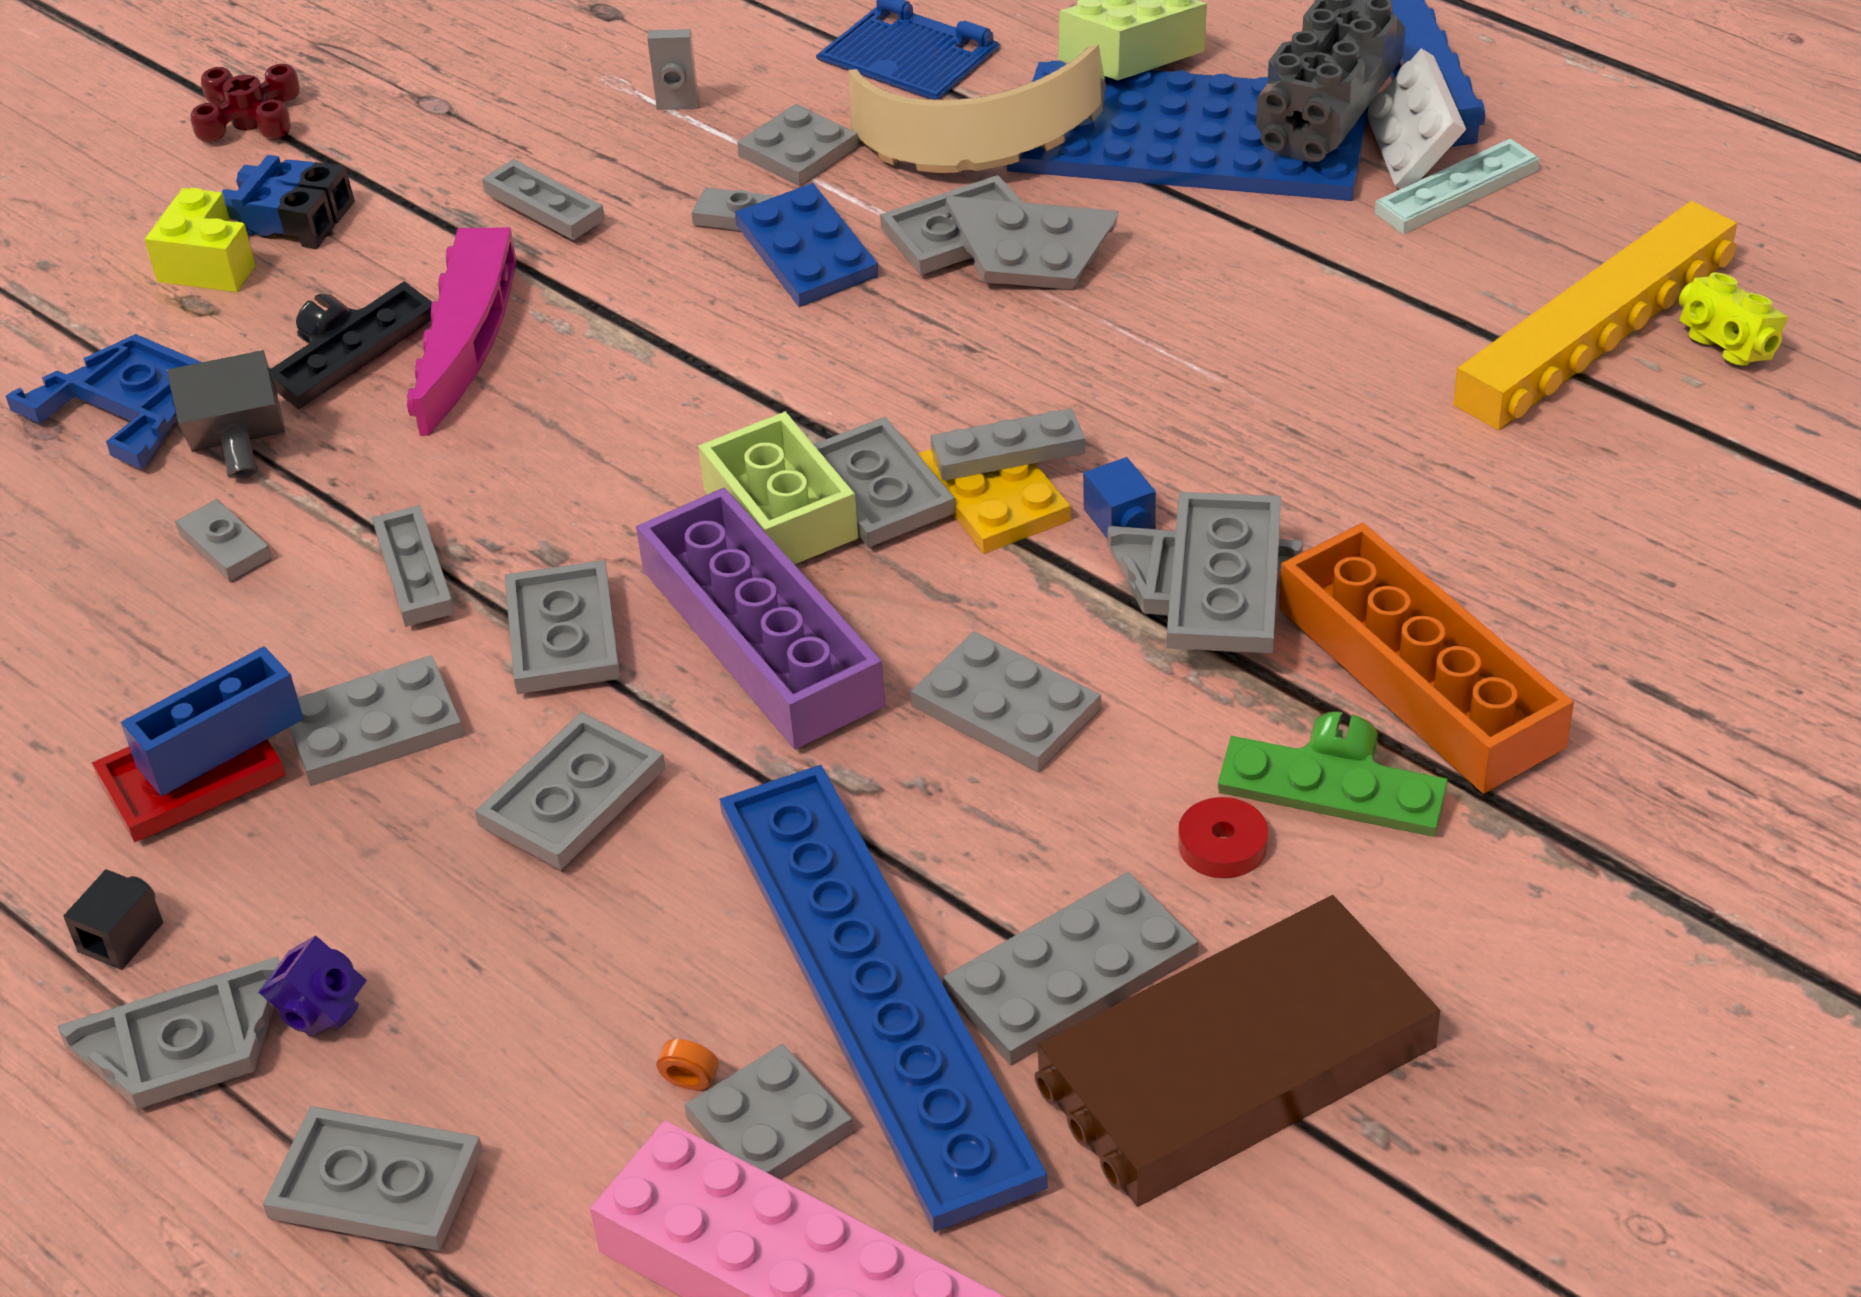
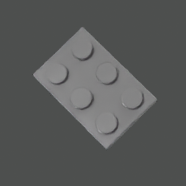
M999 175L880 214L881 229L920 275L935 272L946 266L973 258L972 255L966 252L959 239L960 230L953 217L948 218L945 214L946 196L1022 202Z
M887 417L813 444L855 493L858 535L868 548L956 513L955 497Z
M605 560L505 574L513 676L517 694L621 679Z
M975 631L910 691L912 707L1038 773L1101 710V694Z
M432 655L298 697L304 719L289 727L310 786L464 737L461 721Z
M580 712L475 810L478 826L553 867L562 870L666 769L664 755L638 740Z
M310 1106L264 1200L263 1207L268 1219L440 1251L482 1155L483 1148L480 1137Z

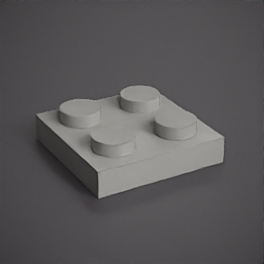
M795 104L738 141L739 157L801 187L857 149L858 135L856 132Z
M783 1043L684 1104L687 1120L707 1142L780 1180L854 1133L852 1118Z

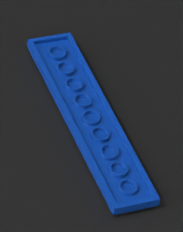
M818 765L720 798L721 814L933 1231L942 1230L1048 1189L1047 1172L823 766Z

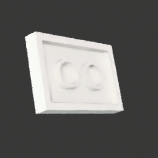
M1420 49L1410 61L1402 65L1397 76L1382 93L1377 94L1373 98L1368 109L1367 118L1393 183L1399 189L1421 180L1466 130L1435 57L1423 49Z

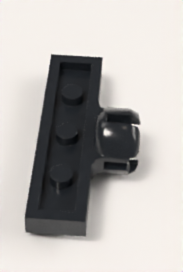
M405 281L358 310L348 308L333 295H316L314 300L326 307L327 310H323L316 303L309 300L299 310L296 317V325L299 329L297 336L308 345L271 368L277 393L299 410L430 322L432 301Z

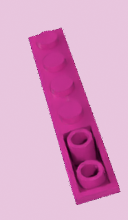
M511 227L458 228L453 246L447 247L446 273H441L439 276L438 301H433L431 305V329H426L423 335L424 355L423 358L416 360L415 388H409L407 394L408 413L410 416H416L420 435H430L456 405L476 377L495 342L505 316L517 266Z

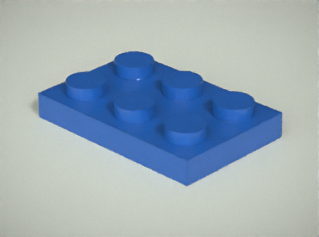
M814 183L735 211L736 226L798 307L878 277V263Z

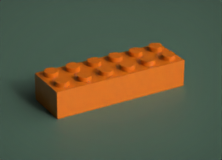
M1364 522L1281 563L1279 609L1483 794L1567 748L1574 701Z

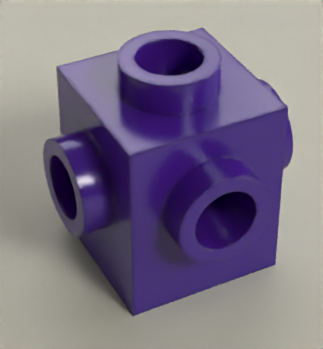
M315 935L287 952L258 993L280 1011L281 1018L287 1025L311 1037L331 1026L337 1030L353 1016L359 1007V1003L354 998L367 980L353 968L351 960L338 950L331 949Z

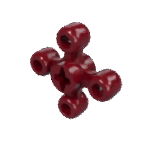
M276 64L269 67L265 72V81L261 84L260 80L252 75L233 77L232 73L224 67H213L202 74L201 86L203 94L209 103L196 106L190 114L193 132L199 140L213 142L221 139L226 133V124L230 121L234 128L239 130L258 128L259 132L269 139L280 138L288 134L291 129L288 109L283 102L293 100L300 92L298 76L291 65Z

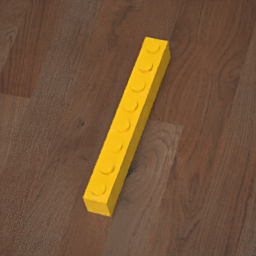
M1691 200L1457 367L1453 405L1498 431L1515 418L1522 417L1531 406L1546 395H1552L1562 383L1576 373L1583 372L1600 355L1606 351L1613 350L1619 341L1634 330L1643 328L1647 321L1663 309L1670 308L1679 298L1684 287L1693 282L1694 278L1708 277L1720 267L1727 266L1736 251L1734 238L1737 222Z

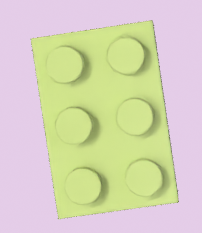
M1079 0L1076 6L1059 11L1058 59L1069 63L1088 46L1099 45L1104 76L1121 80L1205 51L1207 3L1198 0Z
M786 411L698 445L703 487L707 495L725 488L794 565L859 538L855 493Z

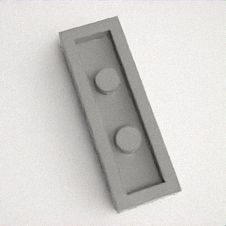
M515 159L482 178L484 192L487 195L571 240H575L605 220L603 205Z
M1072 408L930 435L931 451L943 481L1085 453V437Z
M418 505L372 517L376 536L405 627L455 614L452 599L421 506Z

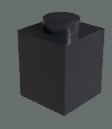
M105 869L63 915L77 952L123 970L163 924L155 901V892L150 885L138 877L130 876L128 878Z

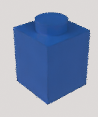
M1128 457L1083 472L1084 511L1107 539L1108 526L1156 529V491Z

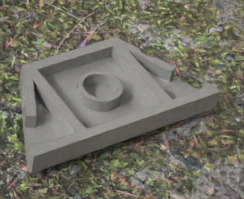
M946 196L945 214L948 218L953 217L960 230L959 239L966 252L974 258V266L982 281L988 283L1073 290L1082 278L1085 267L1091 264L1098 254L1105 237L1115 229L1118 219V211L958 196Z
M1108 526V547L1142 612L1145 614L1168 615L1176 531ZM1279 539L1277 587L1280 585L1281 563L1302 553L1303 541Z
M277 956L58 1025L59 1032L65 1046L136 1109L254 1072L275 1008L258 992L276 969L280 960Z

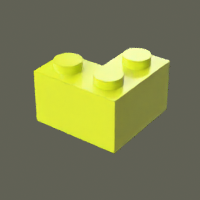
M182 188L144 239L156 281L161 283L238 292L256 266L245 223L230 221L222 192L207 191L200 188Z

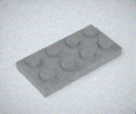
M1179 492L1167 625V648L1273 653L1281 496Z
M1127 872L943 976V986L955 1005L1007 1063L1012 1066L1036 1052L1039 1043L1116 1005L1198 957V941Z

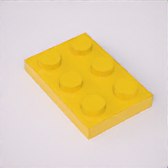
M931 449L917 453L955 497L956 513L952 515L983 554L1071 521V505L1035 463L943 481Z

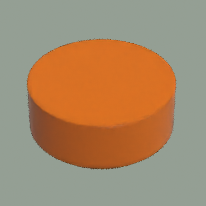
M672 1039L664 1043L656 1067L663 1078L678 1087L689 1090H703L712 1085L719 1068V1060L713 1052L698 1043L683 1039Z

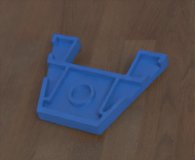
M134 334L83 358L85 366L73 372L64 374L60 371H55L42 377L43 386L24 394L21 388H18L5 396L10 411L39 424L74 397L131 421L109 438L106 443L110 456L142 470L177 421L167 369L202 362Z

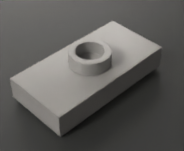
M691 29L649 30L647 40L657 110L698 109L699 93Z
M705 187L692 211L693 225L740 231L736 226L735 211L776 196L750 193L745 190L732 191Z
M218 499L175 521L179 535L229 582L272 559L269 546Z

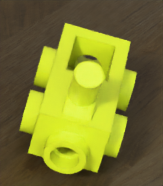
M1717 272L1711 273L1709 277L1694 278L1693 282L1684 287L1679 296V304L1683 307L1679 321L1690 327L1688 336L1691 339L1707 345L1718 344L1724 348L1722 357L1736 365L1747 366L1750 362L1773 359L1774 353L1782 342V332L1788 316L1771 307L1773 302L1769 298L1756 293H1748L1737 286L1738 281L1735 278Z

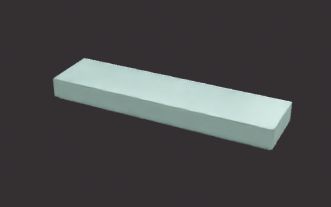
M1510 138L1376 200L1375 214L1404 235L1539 170L1540 158Z

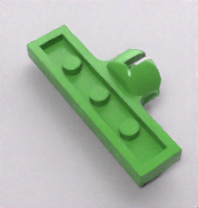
M1327 712L1321 715L1314 722L1309 743L1302 748H1292L1230 736L1218 781L1219 793L1436 837L1447 791V778L1382 766L1374 762L1373 758L1378 742L1377 731L1369 721L1352 714L1346 739L1342 738L1343 730L1338 729L1342 712Z

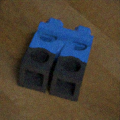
M267 155L258 166L244 165L237 173V191L228 189L221 191L224 196L229 219L245 223L248 236H253L255 233L262 236H269L273 233L299 237L302 247L317 249L335 227L334 223H338L355 202L345 165L300 160H284L281 162L279 156Z

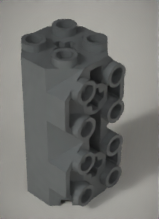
M1315 0L1303 16L1302 31L1294 33L1292 41L1282 43L1270 58L1268 63V83L1257 96L1256 127L1261 132V142L1268 150L1277 151L1282 156L1313 163L1321 161L1329 152L1339 147L1403 58L1406 27L1393 13V3L1390 0Z

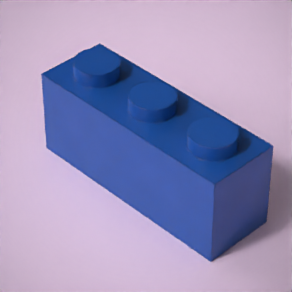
M263 646L121 721V725L136 767L162 797L302 721L304 718L291 674Z

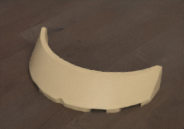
M1099 45L1088 46L1068 64L1036 81L1000 93L965 99L932 100L902 96L877 87L866 80L857 69L848 70L851 129L857 133L858 143L863 142L871 149L877 151L879 159L892 165H895L898 161L916 164L917 171L933 173H959L964 170L980 171L1019 162L1021 153L1039 146L1048 151L1064 143L1066 133L1088 118L1093 122L1103 111L1106 92Z

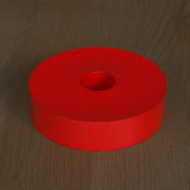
M1230 797L1205 799L1192 805L1180 819L1178 828L1180 855L1189 867L1203 875L1214 878L1239 877L1253 871L1265 858L1268 844L1267 822L1259 810L1245 801Z

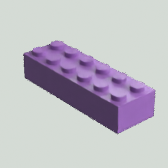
M721 488L636 526L644 573L794 750L886 706L881 659L725 488Z

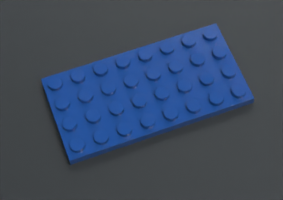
M1062 61L1038 62L1032 82L1060 69L1066 63ZM1148 70L1121 80L1104 76L1106 92L1103 111L1093 122L1087 118L1066 133L1064 143L1048 151L1039 146L1023 152L1020 155L1019 162L1007 165V171L1352 201L1370 104L1338 148L1329 152L1321 161L1309 163L1279 155L1277 151L1268 150L1261 142V132L1256 127L1257 96L1267 85L1268 77L1253 79L1232 77L1228 74L1202 75L1190 74L1182 70L1173 72Z

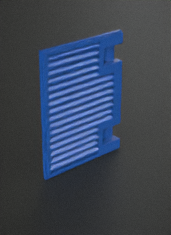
M877 0V7L816 55V59L846 70L857 69L863 76L928 99L939 100L998 50L1000 44L993 40V32L989 28L966 20L958 22L957 26L953 27L913 13V6L909 1ZM891 13L899 17L893 24L882 21ZM970 40L976 41L979 44L972 52L962 49Z

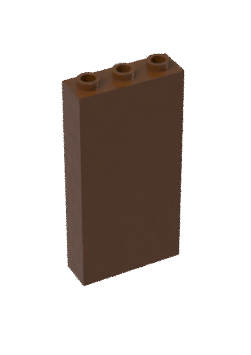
M1331 895L1039 1043V1071L1035 1072L1034 1077L1036 1085L1045 1101L1050 1105L1057 1103L1067 1116L1068 1126L1076 1141L1083 1147L1089 1145L1099 1157L1103 1173L1111 1186L1116 1190L1123 1188L1134 1204L1139 1207L1436 1048L1441 1010L1334 895Z

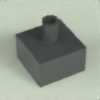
M264 350L167 369L178 425L191 451L222 445L227 466L226 472L229 478H243L257 473L258 468L255 464L250 439L286 432L275 380Z

